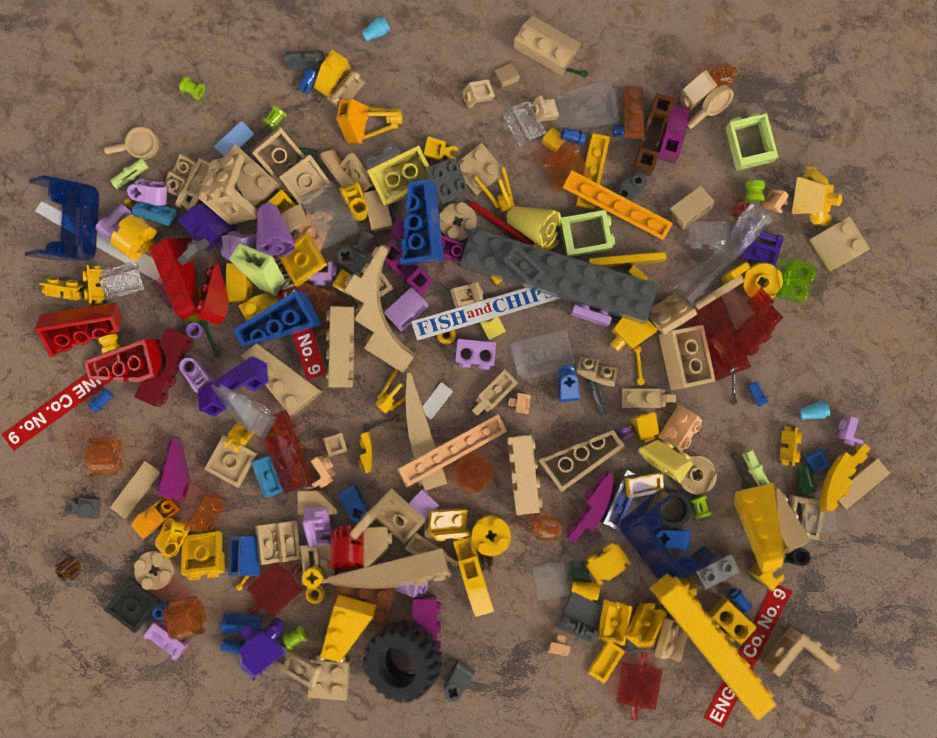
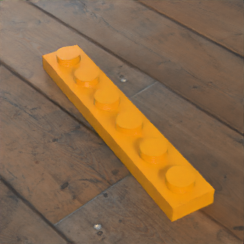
M573 170L570 171L562 188L664 240L673 224Z

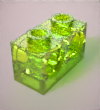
M795 258L788 261L783 274V285L777 292L776 297L794 304L806 301L810 294L808 290L809 285L816 277L814 272L816 266ZM798 269L803 271V278L798 275ZM792 287L797 289V296L792 294Z

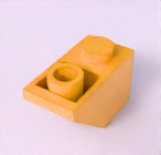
M354 99L340 100L336 118L349 145L362 144L369 111L368 106Z
M164 497L140 513L134 519L131 526L142 539H145L159 529L167 518H171L180 509L170 498Z

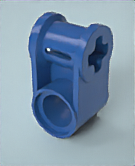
M563 365L558 370L560 403L580 400V393L575 369L571 365Z
M352 484L337 493L341 504L345 507L352 521L360 522L369 512L356 484ZM357 509H358V510H360V509L363 510V513H361V516H360V515H359V516H356L355 513L357 512Z
M660 528L652 533L653 543L660 547L690 550V530ZM659 536H665V539L659 540Z

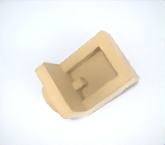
M478 281L450 290L455 308L483 300V291Z

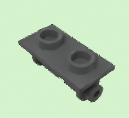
M286 51V54H284L286 70H307L308 68L320 70L323 63V51Z

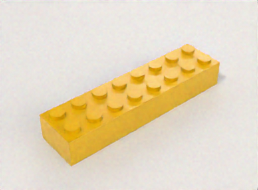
M667 573L649 588L741 703L757 720L761 719L776 706L771 699L773 694L761 683V679L749 668V664L737 653V649L725 638L726 636L720 628L716 627L713 619L707 612H704L701 604L695 597H692L689 589L682 581L680 582L676 576L672 578Z

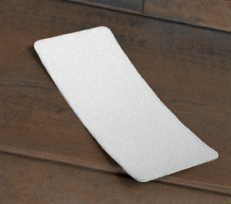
M442 382L423 405L425 415L429 419L435 416L453 392Z

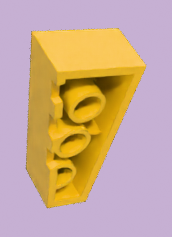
M770 483L736 491L733 503L761 572L781 568L784 560V551L774 484Z

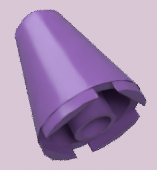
M270 202L263 203L258 208L256 250L272 257L273 255H279L281 258L295 250V242L278 207Z

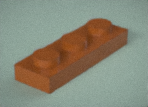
M624 86V138L643 139V87Z

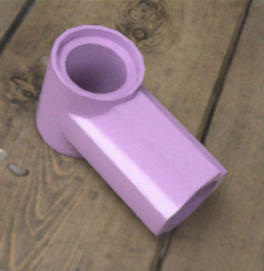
M122 203L109 217L101 219L95 229L110 242L112 233L114 231L118 232L120 229L118 224L125 217L133 215L132 211Z

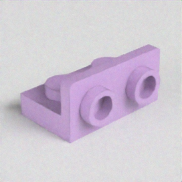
M574 303L570 314L571 316L605 327L610 325L612 319L610 317L611 314L605 311Z

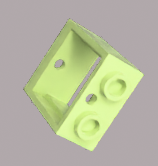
M754 113L745 119L737 117L730 120V123L725 127L736 171L772 163L778 158L767 113L762 115ZM758 125L765 153L742 158L735 130Z
M606 210L561 218L560 230L565 256L577 257L610 251L613 248L615 238L613 233L610 234L611 217L607 215ZM601 218L605 244L574 249L570 223Z

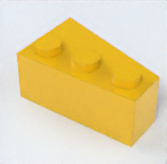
M338 595L320 657L340 662L372 619L376 605Z

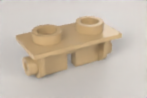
M350 71L327 100L339 108L340 100L352 99L365 82L359 78L360 75L356 71Z

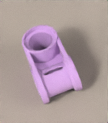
M138 179L127 189V193L132 200L157 206L167 203V184L164 182Z
M184 358L180 362V371L197 394L200 389L214 381L199 360ZM190 361L194 364V369L191 372L187 370V364Z

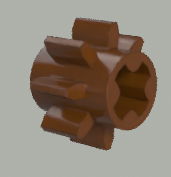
M63 556L56 562L55 566L57 568L55 573L60 579L65 581L69 578L72 581L79 575L81 565L74 557L70 556L66 559Z

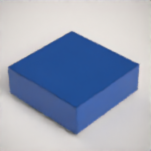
M818 449L803 457L813 475L831 466L822 449Z

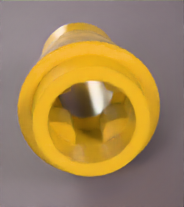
M574 580L571 592L577 593L591 601H598L601 585L596 584L597 582Z

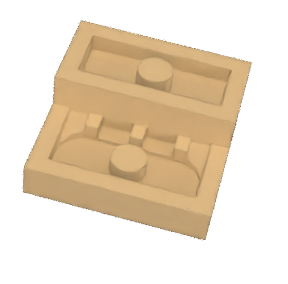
M297 520L255 526L259 565L301 559Z

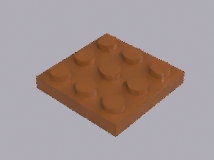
M338 570V575L355 570ZM336 586L332 612L338 595L346 596L376 605L374 615L369 623L387 626L390 620L394 588L369 589Z

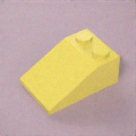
M419 146L367 170L384 206L407 198L409 182L430 180L425 170L429 165Z
M656 440L640 448L638 452L649 464L678 483H681L693 465L691 460H689L691 458L683 451H680V453L673 450L674 446L665 440L663 443Z

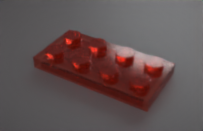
M719 297L699 310L695 307L697 315L689 319L691 327L704 326L715 380H721L750 368L751 365L723 298Z
M287 410L259 421L260 431L284 494L314 483Z

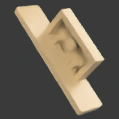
M333 149L320 154V158L341 187H348L353 185L355 181H358L362 192L365 193L374 186L367 170L354 153L348 154L343 162ZM357 207L359 212L363 211L362 207Z

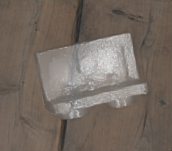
M690 222L689 239H685V244L691 245L690 248L702 249V246H709V249H721V246H728L730 223Z

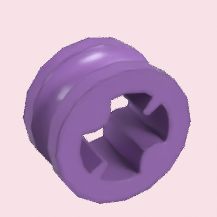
M633 425L617 430V433L620 434V440L636 434L632 430Z

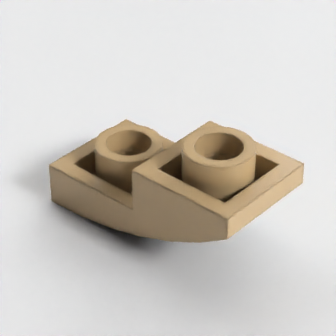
M184 154L179 155L173 171H169L165 180L168 192L177 197L180 195L197 161Z
M300 204L281 214L291 234L294 233L293 230L309 223Z
M580 356L577 368L578 374L603 385L612 387L615 385L618 368L599 365V359Z

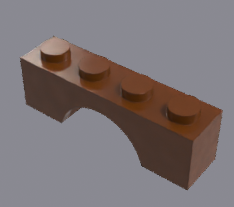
M656 93L644 127V137L640 141L632 172L643 173L649 177L653 173L659 155L660 142L675 98Z

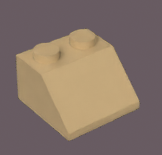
M850 216L809 240L828 272L870 249Z

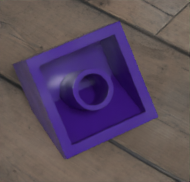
M205 203L193 206L178 218L194 240L207 239L210 245L205 249L206 252H209L222 241L221 236L237 229L234 224L229 225Z

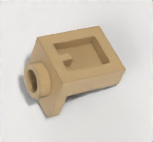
M489 79L471 82L462 91L463 99L468 108H472L479 102L490 101L495 97Z
M538 96L531 104L536 122L556 120L559 117L554 99L543 100V96Z

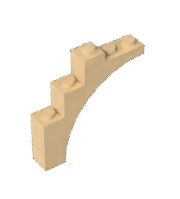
M383 244L374 249L371 254L374 257L370 264L366 263L361 271L363 276L356 273L347 278L344 284L347 287L344 291L364 303V305L360 303L354 312L357 315L354 320L374 332H370L364 342L367 344L364 349L404 373L415 353L407 348L393 333L386 321L381 306L379 293L380 275L383 263L390 250V247Z

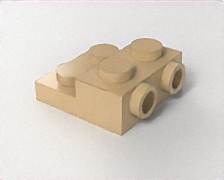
M321 654L312 656L310 662L322 669L315 687H308V698L346 701L348 697L351 659H346L344 656L340 662L321 658Z

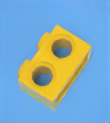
M724 597L708 612L716 627H722L726 631L725 636L732 643L737 641L742 645L757 628ZM727 611L726 618L720 620L721 612ZM737 625H741L740 632L734 633V628Z

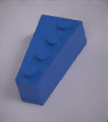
M428 179L409 182L406 202L407 215L406 219H404L405 233L401 246L403 250L399 264L415 265L444 260L436 184Z
M296 290L233 329L242 347H252L256 343L262 344L323 324L306 293Z

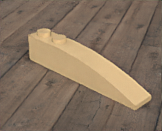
M408 373L406 380V418L414 456L411 458V461L435 449L436 445L412 373ZM443 467L419 480L420 487L424 486L425 491L447 484Z
M441 548L327 578L329 583L336 586L376 589L413 584L421 586L425 585L428 580H444L450 573L445 552Z

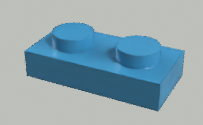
M138 201L132 208V214L169 226L176 218L177 210L164 205L157 206Z
M271 455L251 462L264 499L284 492Z

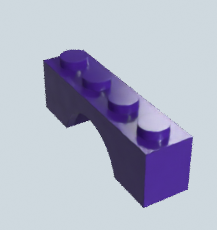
M252 356L198 391L199 411L216 416L228 408L232 394L240 386L256 391L269 383L267 363Z

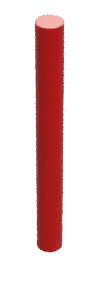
M475 201L471 202L469 207L522 243L535 245V242Z

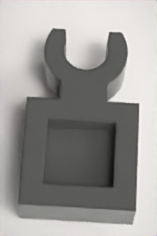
M206 238L197 241V239L193 240L187 245L188 249L183 255L177 259L182 266L186 262H191L210 243Z
M79 498V503L74 499L65 501V503L72 505V510L64 511L65 514L69 515L78 512L77 518L98 519L100 517L101 499Z

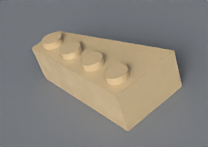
M331 306L330 310H327V322H330V329L326 331V341H330L329 348L326 349V360H329V368H326V379H329V387H353L355 306Z
M256 343L241 355L244 360L253 356L267 363L269 383L266 384V387L290 416L296 415L324 392L260 344Z
M614 430L538 461L562 493L624 448L625 445Z
M532 435L506 437L516 515L540 513L539 508L543 507L542 497L538 496L537 488H540L539 476L536 477L535 469H538L537 458L534 457L533 450L536 449L535 440L532 438Z

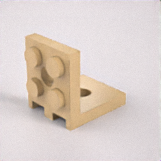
M241 153L211 161L198 195L201 201L229 225L258 218V210L234 189L245 159Z
M391 488L367 513L350 535L356 540L376 518L405 544L423 525L426 519Z
M791 626L761 661L780 677L799 652L805 648L833 671L837 672L841 667L835 661L837 657L828 650H825L818 641L806 633L801 634Z

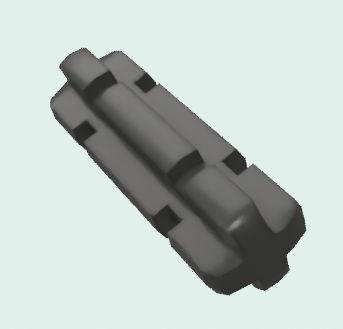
M589 380L588 385L592 389L591 393L595 404L599 407V414H608L610 410L608 405L605 404L606 399L602 389L599 388L600 384Z

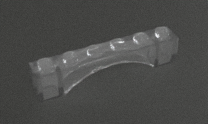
M753 201L740 215L731 233L721 246L705 262L686 273L673 287L676 293L693 306L772 222L769 211Z

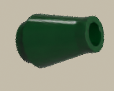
M809 465L798 466L797 490H799L800 494L816 492L815 487L817 486Z

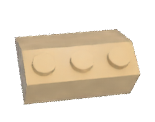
M534 16L523 24L514 39L515 50L560 76L563 75L581 45L578 41Z
M703 325L673 330L665 335L663 333L659 334L671 390L716 381Z

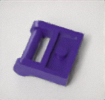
M746 225L736 257L753 263L767 262L776 266L784 236H775L753 229V226ZM750 236L772 242L774 246L771 247L749 240Z

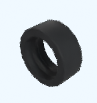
M666 490L661 492L653 502L655 518L661 524L668 527L677 528L682 526L691 516L692 506L689 499L678 491ZM675 497L682 502L683 513L678 519L669 520L662 515L661 505L665 499Z

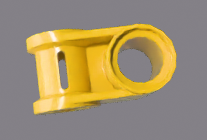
M355 181L353 185L348 187H340V194L352 218L357 221L364 220L368 214V207L358 181ZM356 207H362L363 211L356 212L354 209Z
M167 518L164 521L162 529L155 540V546L166 558L174 557L179 552V548L189 532L188 522H177L173 518Z

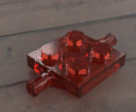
M278 562L273 564L247 589L256 601L248 611L254 615L260 608H263L272 618L275 617L302 591V588L296 583L294 578L302 571V568L300 567L296 570L299 567L296 564L290 571H287Z
M641 652L639 663L623 662L616 701L617 703L627 704L632 707L630 719L638 721L639 709L648 708L656 710L662 670L647 665L649 656L647 652Z

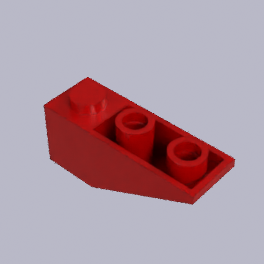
M215 261L211 267H207L204 273L206 281L201 286L200 293L202 297L198 300L196 309L198 310L197 318L219 326L226 318L229 298L219 264Z

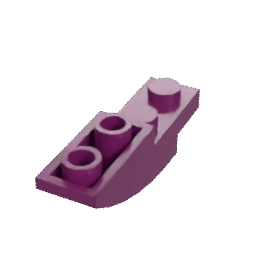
M395 219L389 238L402 243L405 233L404 222ZM441 235L444 259L461 263L466 244Z
M607 471L606 474L603 472L597 478L596 482L598 484L594 489L591 487L584 495L586 497L584 502L589 505V508L585 507L578 516L580 519L577 523H572L566 531L568 533L566 537L573 543L576 542L586 528L593 533L601 521L612 492L613 474Z

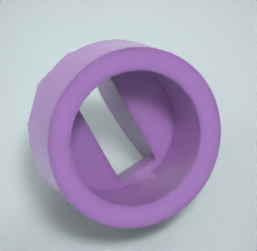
M190 323L186 328V333L191 338H198L202 335L203 328L199 323ZM199 328V331H197L196 333L192 334V331H194V330H196V329Z

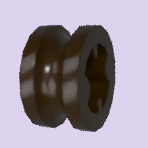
M483 554L481 569L483 571L488 569L491 572L493 556Z

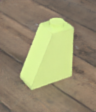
M239 244L229 258L260 290L274 296L278 294L286 281L273 257Z

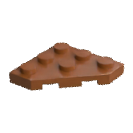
M306 282L299 286V290L306 293L323 324L312 328L316 340L325 336L327 329H330V322H327V310H330L331 306H355V311L358 307L353 298L313 286ZM296 286L286 290L288 295L291 294Z

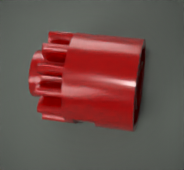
M343 525L339 527V530L331 532V568L336 570H357L364 567V533L362 532L355 540L350 535L355 526Z

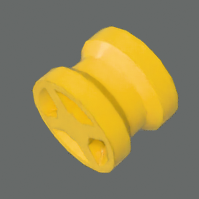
M110 334L98 338L99 343L102 344V354L121 348V345L117 342L118 334Z
M316 566L307 569L302 577L304 585L308 588L319 586L324 580L322 569Z

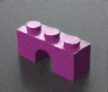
M391 240L386 245L390 247V250L384 262L422 297L434 284V280L416 264H399L402 250Z

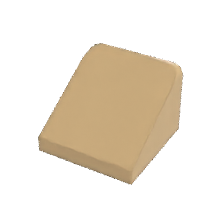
M512 63L494 70L502 88L519 81L520 76Z

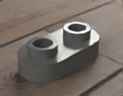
M639 172L632 173L616 188L615 193L621 196V192L624 191L627 193V197L624 198L632 201L646 187V176ZM639 179L641 183L636 184L634 180Z

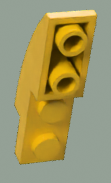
M865 443L856 446L850 454L847 452L840 454L833 462L821 489L819 511L821 513L834 511L839 505L838 500L850 492L851 489L849 487L853 481L849 478L856 472L855 467L858 463L861 464L867 459V452L871 449Z
M472 536L453 541L460 571L475 617L494 612L484 573L481 569L476 548L472 542Z

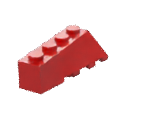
M190 237L164 239L148 247L173 310L183 320L198 313L196 305L199 300V291L196 285L197 276L194 270V259L189 263L186 262L183 266L177 260L188 249L187 245L192 242Z
M115 302L40 314L35 330L51 358L56 356L57 353L61 351L67 352L79 344L81 346L88 344L92 339L98 340L102 336L119 332L123 317Z

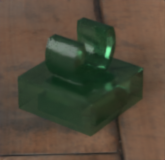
M571 561L570 569L567 572V581H587L589 573L588 569H584V561H581L580 568H575L574 561Z

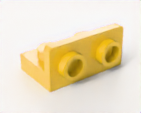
M455 508L429 511L428 534L436 541H445L446 538L463 539L470 536L471 532L466 529L467 509Z

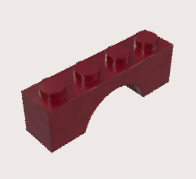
M166 327L159 342L166 355L165 368L157 377L142 381L134 396L135 398L154 407H161L166 403L169 396L167 393L177 380L175 376L178 370H180L179 364L184 359L186 352L188 353L191 350L193 338L175 329Z

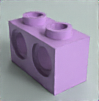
M458 339L456 363H459V367L471 368V365H478V369L490 370V367H494L496 343ZM469 349L472 353L471 357L463 359L460 355L462 350ZM482 351L490 353L491 358L488 361L480 359L479 355Z

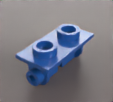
M223 613V621L220 622L219 628L222 629V633L241 634L240 632L250 624L257 633L261 630L262 616Z

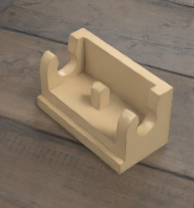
M700 186L670 208L672 212L671 217L679 225L680 229L683 230L711 210L714 200Z
M377 190L363 193L367 202L371 230H375V232L391 230L393 223L389 206H384Z

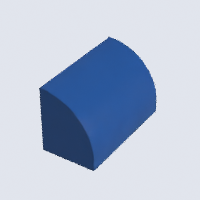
M256 536L230 537L228 576H259L260 565Z

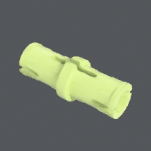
M140 158L128 168H123L124 171L110 179V182L118 190L130 180L134 181L137 175L149 167Z
M749 449V452L748 450L742 452L741 455L749 468L748 472L753 475L757 485L770 484L763 471L764 467L762 463H759L754 450Z

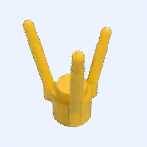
M369 107V111H373L368 112L369 116H386L387 123H391V125L367 133L363 139L390 129H398V124H402L401 109Z
M505 167L501 168L505 187L502 179H498L502 194L497 196L498 200L493 197L479 178L474 176L475 181L493 202L495 208H500L501 212H504L515 206Z
M396 368L382 392L377 396L378 400L375 403L384 413H387L389 410L393 411L397 406L406 401V396L395 403V400L392 398L402 387V383H399L390 394L386 393L398 372Z

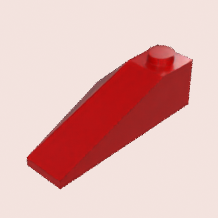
M143 339L84 361L88 380L142 382L156 377L164 359L162 348L159 345L160 339Z

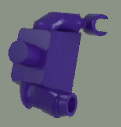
M273 619L267 628L264 627L257 633L250 624L240 632L246 639V642L239 648L240 667L250 675L251 681H255V676L257 675L262 677V671L287 651L285 644L277 638L285 628L284 622L281 619Z

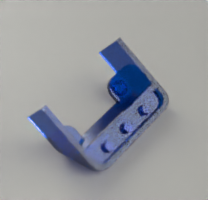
M46 175L29 179L30 184L48 187L49 199L55 204L62 205L60 242H49L45 246V250L38 249L25 252V256L55 261L92 260L96 255L97 230L95 228L98 223V190L92 185Z
M663 489L657 491L620 521L619 528L658 580L667 573L672 578L676 576L680 579L693 575L716 557V555L707 547L702 546L691 556H683L677 561L674 560L654 533L662 523V517L657 509L672 498Z

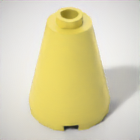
M513 206L506 214L509 225L540 247H549L558 235L555 232L556 227L561 225L560 213L552 209Z

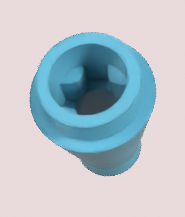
M384 16L380 18L377 17L362 31V34L368 42L371 39L388 34L387 32L391 29Z
M819 400L804 408H800L799 414L802 420L826 419V416H830V409L827 401L822 402Z

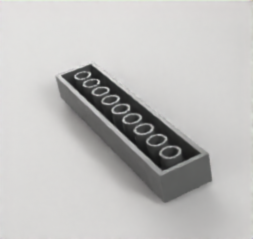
M473 227L460 263L464 269L492 276L576 304H583L590 308L602 310L644 325L648 320L659 284ZM516 245L545 271V274L532 287L503 261Z

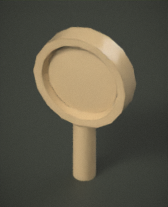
M721 85L711 91L703 102V109L687 122V126L692 129L707 115L714 116L722 112L732 101L733 91L727 85Z
M136 127L127 134L125 143L104 147V152L107 155L127 151L138 160L140 158L147 160L157 153L159 141L150 129Z
M741 275L737 276L694 303V306L697 310L701 309L745 280Z

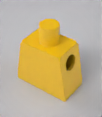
M620 318L612 329V332L617 337L610 345L617 352L624 345L631 350L656 333L658 329L649 320L644 325Z

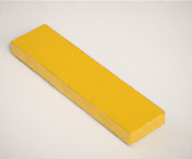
M591 133L582 176L600 185L610 136ZM577 196L575 207L594 211L595 204Z
M666 252L590 258L588 263L601 267L660 263L664 262L667 258Z

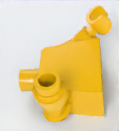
M805 166L807 169L806 174H802V177H797L792 214H809L813 224L828 226L833 219L832 215L829 214L831 205L840 206L842 195L833 193L834 185L829 184L828 179L817 171L815 167Z

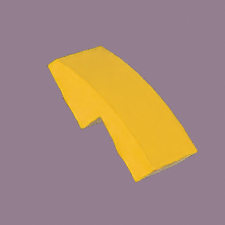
M370 432L360 434L361 439H359L362 450L366 449L367 453L359 455L361 459L358 460L362 471L365 470V473H369L373 467L374 451Z

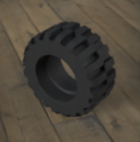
M406 620L393 621L384 626L369 641L364 651L363 665L366 666L364 671L366 676L370 678L368 680L371 686L374 685L376 687V692L384 694V698L388 700L393 698L394 702L401 703L404 700L405 703L420 699L432 687L442 670L443 663L441 660L443 657L442 652L438 651L440 648L438 641L435 642L433 640L434 635L431 632H426L424 626L420 625L419 627L413 621L409 623ZM390 648H400L410 654L416 664L417 673L408 674L399 670L391 659Z

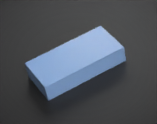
M240 121L214 147L225 156L235 144L242 150L256 135Z

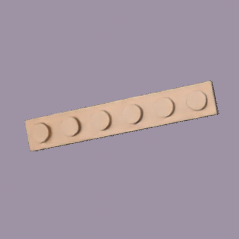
M499 414L398 468V471L406 487L502 435L507 430Z

